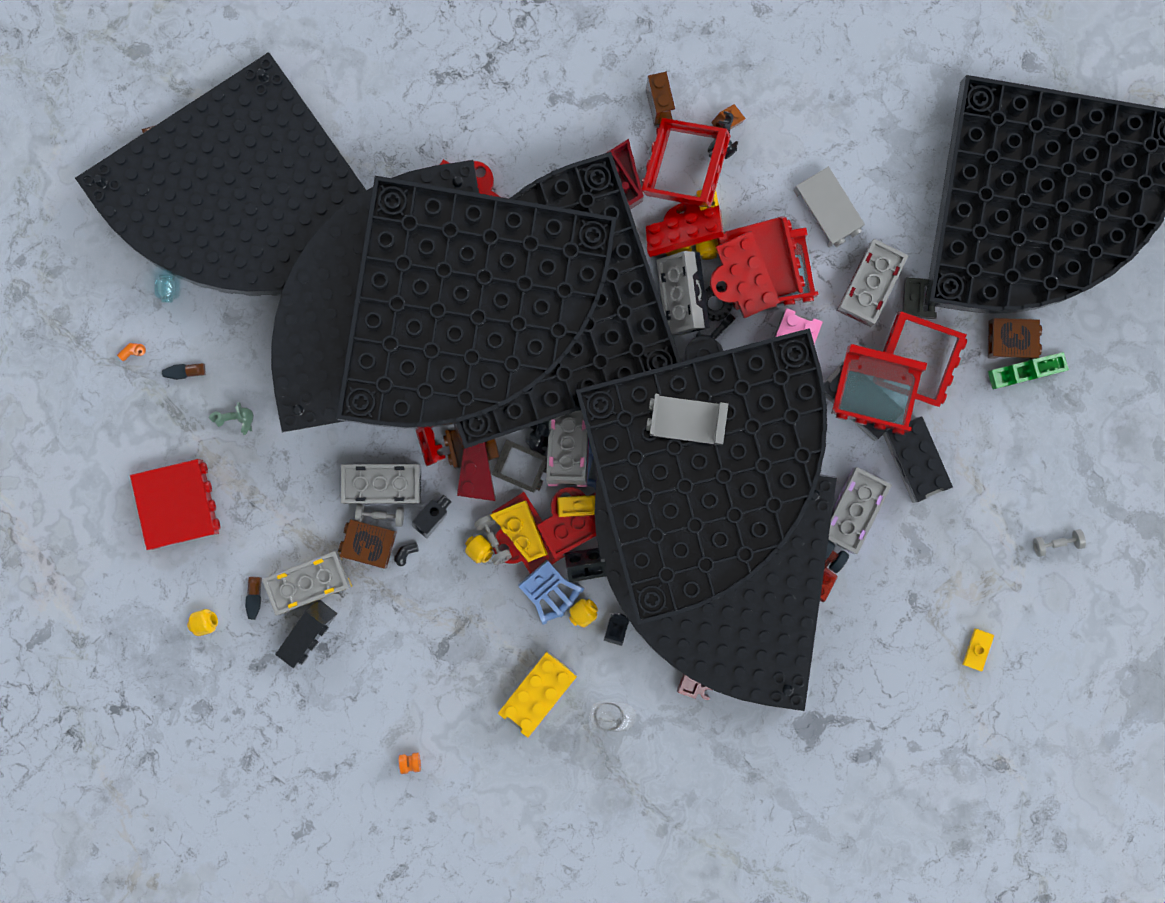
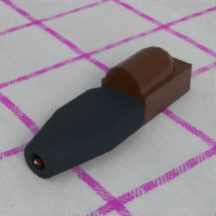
M204 363L191 365L176 364L162 370L163 377L174 380L206 375Z
M249 577L248 595L246 596L245 608L250 620L256 619L261 607L262 577Z

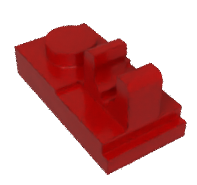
M419 428L416 430L426 467L446 458L445 455L440 456L437 454V450L443 448L441 444L435 445V434L431 428Z

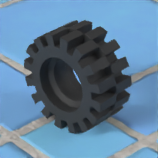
M716 285V289L718 292H722L725 290L723 289V286L717 287ZM709 286L705 289L708 317L711 321H720L730 313L733 302L722 301L721 309H710L708 300L715 295Z

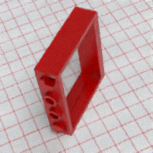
M662 118L659 128L656 129V141L653 142L651 147V158L646 164L647 173L645 178L642 179V191L649 197L706 208L711 207L730 141V133L725 128ZM670 131L716 139L700 197L654 189Z
M898 311L883 352L894 354L906 320L957 338L935 399L918 393L915 398L916 400L940 407L946 400L947 394L945 391L947 386H950L953 382V370L960 363L961 358L959 354L966 347L967 339L965 338L967 334ZM877 377L872 379V382L879 387L905 396L909 395V390L883 382L884 379Z

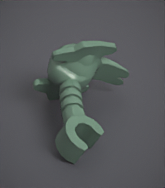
M237 402V406H235L237 412L225 414L213 412L208 417L218 427L222 426L227 420L237 419L242 423L241 433L243 435H246L248 430L252 431L253 412L248 408H242L240 402Z

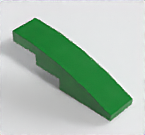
M1062 352L990 370L988 375L994 390L1065 372L1069 368L1065 354Z

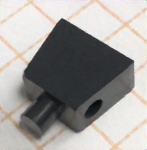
M442 495L437 502L432 499L412 521V527L427 539L447 516L446 508L452 503L451 500L445 495ZM436 511L438 514L437 516H432L430 513Z

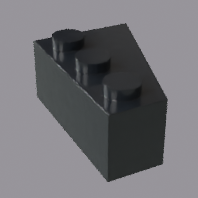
M318 600L304 612L275 655L292 668H295L298 664L302 665L309 657L307 653L319 643L317 640L327 632L329 624L338 613L321 600Z

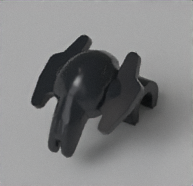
M724 111L725 120L719 121V124L730 133V125L733 122L734 116L732 113ZM716 139L711 142L708 153L713 151ZM731 140L729 141L725 159H728L737 151L738 141H735L733 144Z
M729 314L711 335H704L698 331L696 337L709 336L717 339L736 318Z
M540 423L530 427L534 431L530 433L529 439H526L525 442L532 451L545 454L546 451L542 447H548V437L551 429L547 428L545 424Z

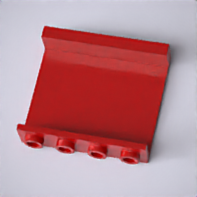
M781 216L723 232L724 237L717 238L718 244H722L752 231L777 296L794 292L803 293L802 287H805L803 276L799 275L798 269L801 268L799 258L795 257L796 243L794 238L791 239L790 231H792L790 219L787 220V217ZM737 301L733 302L734 309L739 310Z
M195 459L130 475L146 550H155L160 547L219 534L221 525L219 519L215 516L216 503L211 498L212 485L210 481H207L206 474L208 473V468L203 460Z

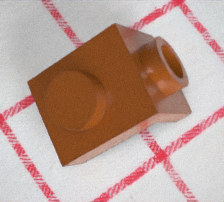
M733 104L721 111L711 123L714 127L723 128L719 121L725 120L724 111L732 113L734 116L730 130L741 124L746 118L736 105Z

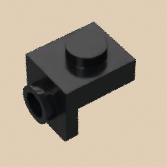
M611 613L603 641L620 646L623 645L629 624V619L624 614Z

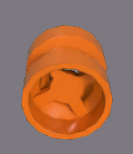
M419 752L412 753L410 756L406 754L399 755L401 774H407L409 771L421 772Z

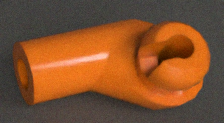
M129 343L117 356L122 361H125L130 355L143 356L146 348L142 344Z

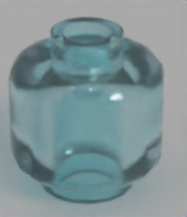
M159 275V278H156L154 281L155 297L160 298L161 302L172 303L173 299H177L180 296V281L174 275Z

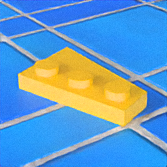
M527 501L520 502L490 515L498 523L502 531L513 541L516 548L528 562L547 555Z

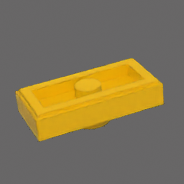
M595 495L557 497L558 517L595 515Z
M974 628L962 665L983 671L994 635Z

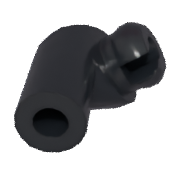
M417 542L399 548L394 556V561L398 566L402 567L406 564L408 554L419 551Z

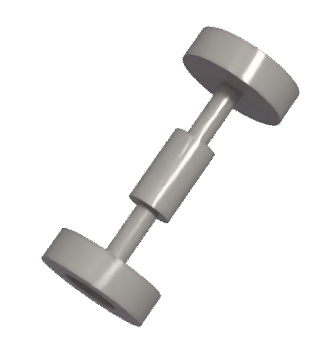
M357 504L355 521L363 522L364 516L385 520L387 518H396V526L402 527L404 508L397 507L396 515L381 511L370 513L364 512V504Z
M488 515L477 520L474 525L477 530H486L487 538L492 548H495L498 553L492 557L494 565H499L508 561L512 555L509 550L500 551L498 547L499 542L494 533H491L489 529L494 520Z
M1081 529L1074 530L1072 539L1066 540V538L1052 540L1051 543L1046 544L1042 537L1034 538L1033 546L1035 553L1038 557L1045 556L1046 547L1067 546V543L1074 542L1077 549L1085 548L1086 540L1084 533Z

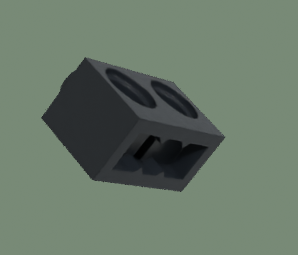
M599 548L565 553L569 582L606 577L604 567H606L605 559H601Z

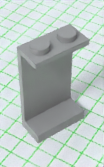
M829 166L798 184L793 190L797 197L799 195L802 196L830 242L827 244L829 248L833 245L838 247L846 242V237L851 235L853 238L862 232L861 228L865 224Z
M655 394V399H650L649 410L653 411L652 419L648 418L646 430L650 431V436L723 445L728 403H708L659 396V394Z

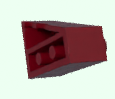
M627 139L608 152L612 153L631 210L643 202L644 195L630 141Z
M486 442L463 450L457 496L496 501Z

